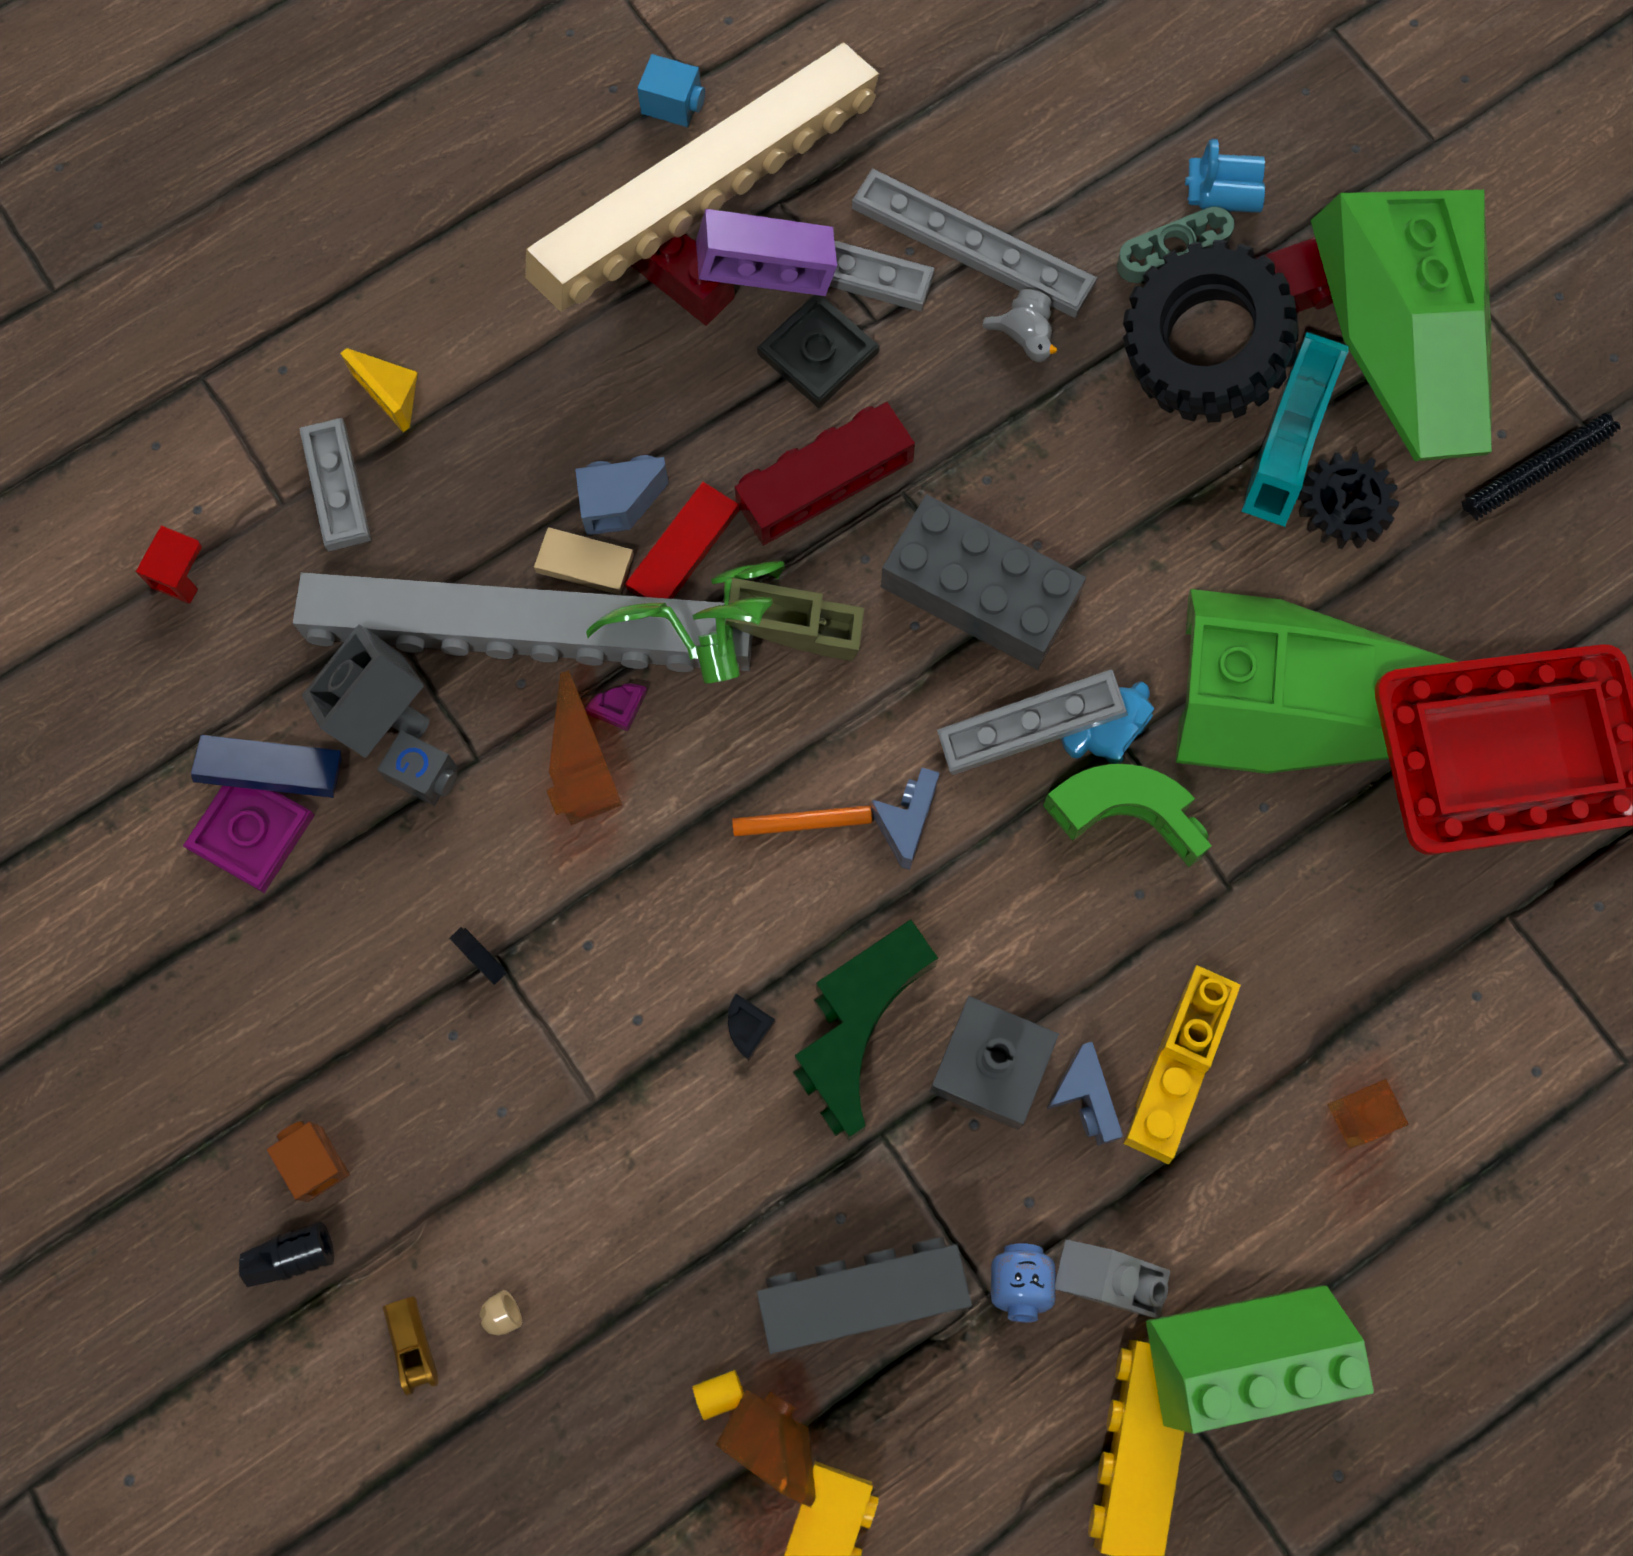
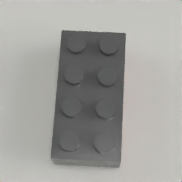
M926 494L882 567L881 588L1039 670L1077 603L1087 577Z
M944 1237L915 1243L912 1245L914 1254L896 1258L894 1248L867 1254L864 1256L865 1266L847 1270L845 1260L816 1266L817 1277L798 1281L796 1272L765 1278L767 1289L757 1291L770 1354L972 1307L958 1245L945 1246Z

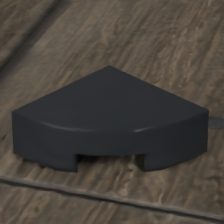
M460 927L449 937L460 951L494 985L506 975L504 972L506 969L466 928Z
M735 993L728 1010V1029L736 1049L749 1061L776 1021Z

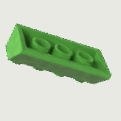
M1324 1285L1146 1320L1163 1426L1195 1434L1374 1393L1365 1342L1329 1288Z

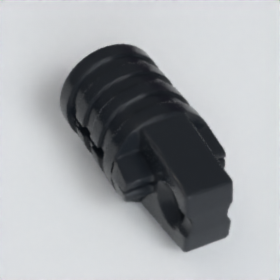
M319 1221L311 1226L299 1228L297 1231L293 1230L285 1233V1235L272 1237L271 1240L241 1253L239 1258V1276L246 1287L287 1280L295 1275L299 1276L307 1271H314L322 1266L332 1265L334 1263V1249L326 1226L323 1222Z

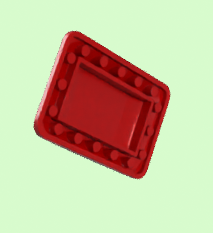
M1600 644L1395 669L1383 674L1377 680L1374 688L1375 700L1408 841L1416 851L1424 855H1438L1633 826V678L1626 656L1620 649L1612 645Z

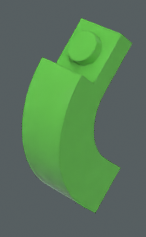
M1108 764L1084 770L1070 777L1051 791L1043 805L1072 841L1104 818L1115 815H1128L1142 819L1152 825L1188 867L1201 859L1212 846L1207 841L1209 836L1203 825L1194 817L1188 818L1184 814L1195 798L1175 780L1143 766Z

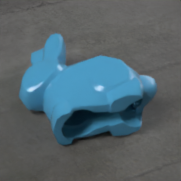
M1141 681L1135 683L1131 688L1119 687L1128 716L1061 738L1066 752L1071 757L1078 759L1089 750L1094 755L1105 758L1111 764H1121L1124 752L1136 736L1143 732L1153 717L1152 712L1155 708L1148 700L1150 697L1148 685Z

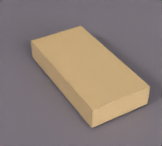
M548 527L534 568L536 573L621 595L634 553L632 549Z

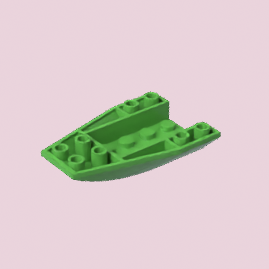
M1190 589L1186 621V634L1191 635L1186 707L1179 718L1175 763L1269 774L1389 759L1375 700L1374 688L1377 680L1383 674L1395 669L1458 661L1281 599Z

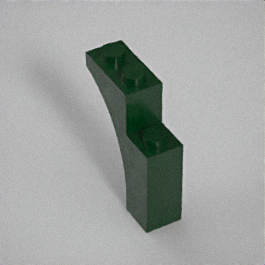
M911 919L816 982V991L820 995L814 999L817 1008L829 1024L837 1020L839 1026L795 1055V1061L799 1068L794 1070L793 1074L808 1096L816 1091L826 1106L819 1113L835 1137L843 1132L848 1141L865 1131L866 1125L861 1109L859 1087L861 1064L867 1043L881 1016L893 1000L910 984L936 967L937 955Z

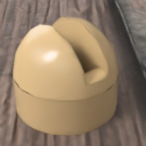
M506 1290L491 1296L480 1309L481 1325L489 1334L500 1336L522 1326V1316L519 1307L511 1294Z

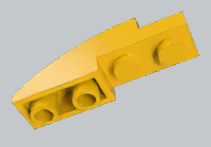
M1198 965L1195 966L1135 1105L1137 1109L1123 1144L1168 1165L1174 1159L1203 1078L1212 1065L1241 984Z

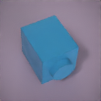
M651 54L637 88L641 114L688 127L693 113L701 111L705 99V87H702L700 83L699 67Z

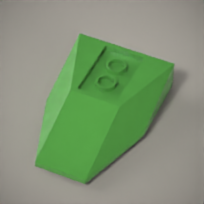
M1484 189L1340 193L1311 219V224L1345 344L1349 346L1351 354L1414 461L1484 456L1491 453V312Z

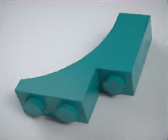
M1306 332L1273 411L1269 431L1252 469L1241 512L1283 527L1286 526L1302 489L1314 442L1348 354L1349 346Z

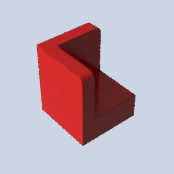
M161 525L135 572L150 588L190 604L198 588L187 575L201 551L202 545L194 538Z

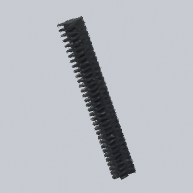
M1603 413L1598 418H1594V421H1590L1589 424L1580 427L1581 429H1577L1576 432L1567 435L1563 440H1559V442L1551 445L1550 448H1546V450L1538 453L1537 456H1533V459H1528L1524 464H1520L1519 467L1510 470L1511 472L1502 475V478H1497L1493 483H1489V486H1484V489L1471 494V497L1466 498V502H1462L1463 510L1469 512L1478 521V516L1483 518V514L1487 515V511L1491 513L1492 509H1496V506H1501L1500 503L1505 504V501L1508 502L1509 497L1513 499L1514 495L1518 496V492L1523 493L1522 489L1526 491L1527 487L1531 488V484L1536 485V482L1539 483L1540 479L1544 480V476L1549 477V474H1553V471H1558L1557 468L1562 469V466H1566V463H1571L1570 460L1574 461L1575 457L1583 456L1584 452H1588V449L1592 450V446L1597 447V444L1600 445L1601 441L1605 442V439H1610L1609 436L1613 437L1614 432H1618L1617 429L1621 430L1620 423L1614 421L1610 413Z

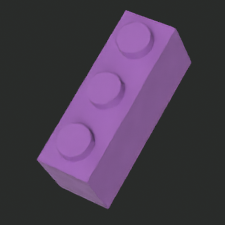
M705 209L696 239L699 280L826 296L837 268L833 227Z

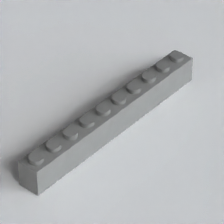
M301 573L293 625L307 642L319 646H331L334 644V641L345 642L353 630L360 624L388 645H394L399 650L412 653L422 652L423 648L441 649L446 654L464 656L468 654V651L486 652L488 656L498 659H510L513 657V654L531 655V658L541 662H556L558 657L573 658L581 664L591 666L601 665L603 661L621 662L623 666L633 669H644L648 667V664L666 665L672 671L690 672L694 667L701 668L699 659L690 660L688 649L671 622L666 618L649 616L642 619L606 624L589 638H587L586 631L598 619L618 608L641 603H666L667 606L673 609L695 646L700 645L698 636L717 631L715 618L693 620L692 615L710 607L724 605V603ZM733 628V641L739 671H750L753 635Z

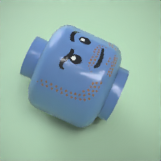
M1010 1244L1004 1247V1253L998 1254L992 1260L991 1300L995 1307L1008 1312L1009 1320L1015 1322H1035L1038 1320V1313L1048 1311L1055 1305L1056 1268L1052 1258L1043 1254L1042 1247L1033 1244Z

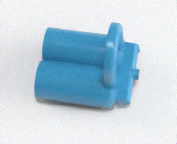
M1210 139L1201 158L1189 159V177L1185 178V185L1189 186L1187 201H1189L1190 205H1199L1202 210L1208 207H1220L1232 212L1261 213L1265 197V184L1263 182L1265 170L1264 156L1219 154L1218 139Z

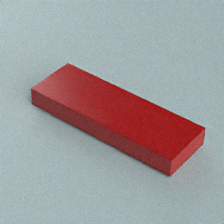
M702 482L625 583L626 589L638 597L674 599L740 511L739 504L707 483Z

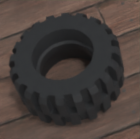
M1214 240L1213 248L1202 249L1200 241L1188 244L1189 252L1178 256L1176 251L1173 250L1163 256L1165 265L1160 269L1152 265L1143 274L1146 285L1144 288L1140 286L1134 287L1129 297L1132 309H1128L1124 313L1123 326L1126 334L1123 336V340L1135 377L1139 380L1142 390L1150 399H1157L1159 407L1168 413L1178 410L1182 419L1195 422L1197 415H1205L1207 422L1210 423L1221 422V414L1231 411L1234 419L1247 414L1246 405L1254 402L1256 406L1260 407L1269 400L1268 391L1270 388L1279 389L1287 378L1286 368L1294 364L1297 354L1296 342L1299 341L1294 296L1290 294L1289 283L1284 274L1275 272L1273 261L1265 255H1261L1256 259L1253 248L1244 244H1239L1236 250L1229 249L1228 241ZM1211 300H1224L1240 305L1250 313L1253 320V334L1249 342L1236 356L1223 363L1211 366L1192 365L1177 358L1170 348L1169 336L1174 324L1183 313L1199 303Z

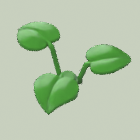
M771 561L757 565L741 566L711 579L712 584L725 582L724 605L710 607L692 615L693 620L715 618L717 631L698 636L700 642L698 646H695L673 609L667 606L666 603H641L618 608L594 622L586 631L587 638L606 624L642 619L649 616L663 617L671 622L688 649L690 660L699 659L704 683H715L740 676L735 654L733 627L726 625L725 621L726 619H735L759 625L764 612L773 604L772 597H756L728 604L732 578L744 580L762 575L778 579L785 569L784 562Z

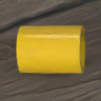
M736 1370L692 1386L703 1420L747 1404Z

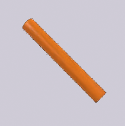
M871 806L732 818L734 837L872 824Z

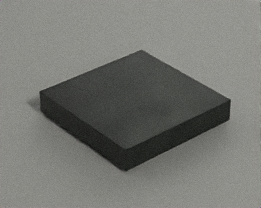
M813 295L757 347V354L818 409L879 353V345L820 295Z

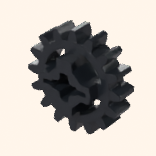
M1353 452L1348 461H1344L1340 453H1335L1329 464L1321 459L1314 470L1307 473L1303 481L1304 487H1302L1297 498L1305 502L1299 511V516L1311 517L1312 521L1307 527L1309 532L1315 531L1318 528L1323 531L1320 542L1326 543L1331 537L1337 538L1338 549H1343L1348 540H1352L1355 547L1359 549L1362 548L1367 538L1372 542H1376L1382 535L1383 530H1387L1395 518L1392 515L1399 507V501L1390 498L1397 491L1398 487L1396 484H1385L1384 480L1390 473L1387 469L1381 470L1378 473L1373 470L1375 459H1369L1364 465L1359 463L1358 453ZM1350 492H1353L1354 495L1350 500L1352 503H1349L1346 509H1342L1346 501L1344 498H1347Z

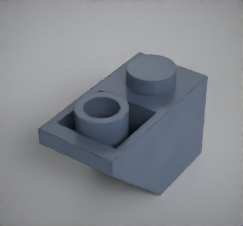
M641 455L632 458L629 462L611 464L606 461H597L590 463L585 468L575 469L581 519L586 534L594 535L630 530L669 484L664 457L655 458L650 455Z

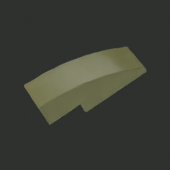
M732 578L728 604L756 597H772L773 604L764 612L759 625L735 619H726V625L797 650L853 661L860 646L863 607L823 601V594Z

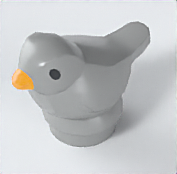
M1031 289L1020 290L1017 298L1012 302V310L1001 316L984 318V329L1003 331L1023 347L1025 353L1032 361L1043 362L1051 354L1057 352V348L1050 342L1052 330L1050 323L1047 321L1051 316L1050 306L1052 301L1047 295Z

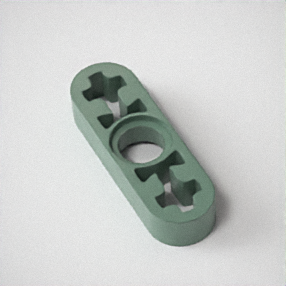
M1208 207L1130 239L1121 247L1117 260V271L1128 282H1145L1143 274L1152 265L1157 269L1165 265L1163 256L1171 252L1164 245L1166 239L1177 237L1182 239L1187 246L1188 244L1196 243V237L1200 236L1198 242L1201 241L1202 249L1213 248L1214 240H1225L1229 243L1234 230V219L1223 208ZM1207 224H1210L1213 229L1220 227V234L1217 235L1214 230L1204 232ZM1188 246L1185 251L1177 253V255L1179 256L1189 252ZM1154 247L1155 253L1151 254L1152 248ZM1134 255L1137 260L1146 258L1144 266H1140L1137 261L1130 263V257Z

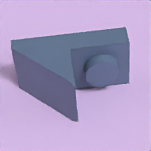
M923 767L917 781L909 779L907 782L901 806L908 807V810L876 800L871 801V813L900 866L908 870L911 868L939 778V772Z
M1093 1042L1083 1044L1076 1051L1046 1109L1083 1099L1085 1107L1079 1109L1083 1128L1088 1137L1095 1136L1099 1146L1116 1141L1123 1137Z

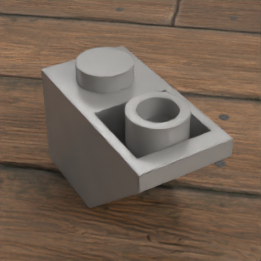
M1065 1239L1055 1289L1083 1299L1156 1319L1160 1318L1163 1304L1167 1299L1168 1280L1171 1270L1112 1249Z

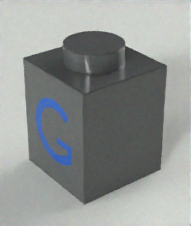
M400 730L377 769L388 783L433 806L436 805L440 796L445 797L450 793L457 779V773L455 772L457 765L449 754Z

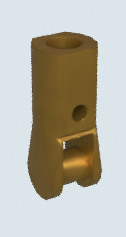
M416 1297L405 1298L383 1306L399 1379L405 1395L413 1394L415 1387L427 1383L431 1387L437 1386L439 1382L437 1369L427 1342ZM419 1349L422 1364L409 1368L406 1353Z

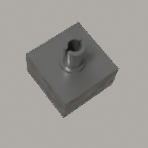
M360 624L353 630L302 694L320 729L365 758L391 726L399 732L402 730L419 739L429 725V718L426 715L419 713L409 706L424 686L420 678L400 652Z
M968 996L929 1092L1019 1130L1025 1123L1059 1033Z

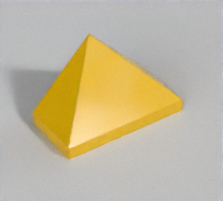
M349 348L342 351L340 354L350 374L403 433L408 430L411 425L418 372Z

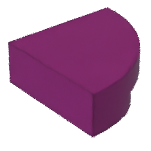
M623 684V686L612 688L596 695L586 707V713L625 731H629L647 694V689L637 684Z

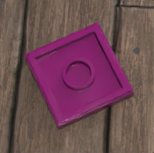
M222 786L183 844V847L265 894L315 814L276 791Z

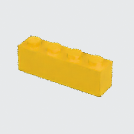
M1129 1340L1128 1349L1121 1348L1118 1354L1115 1377L1122 1380L1119 1401L1112 1399L1108 1410L1106 1429L1113 1432L1110 1453L1102 1452L1097 1482L1103 1484L1104 1489L1101 1506L1094 1504L1092 1507L1088 1536L1095 1538L1094 1547L1103 1554L1111 1556H1164L1184 1431L1163 1426L1150 1343Z
M815 1461L784 1556H861L862 1549L854 1547L860 1526L870 1529L879 1501L878 1497L871 1495L873 1483Z

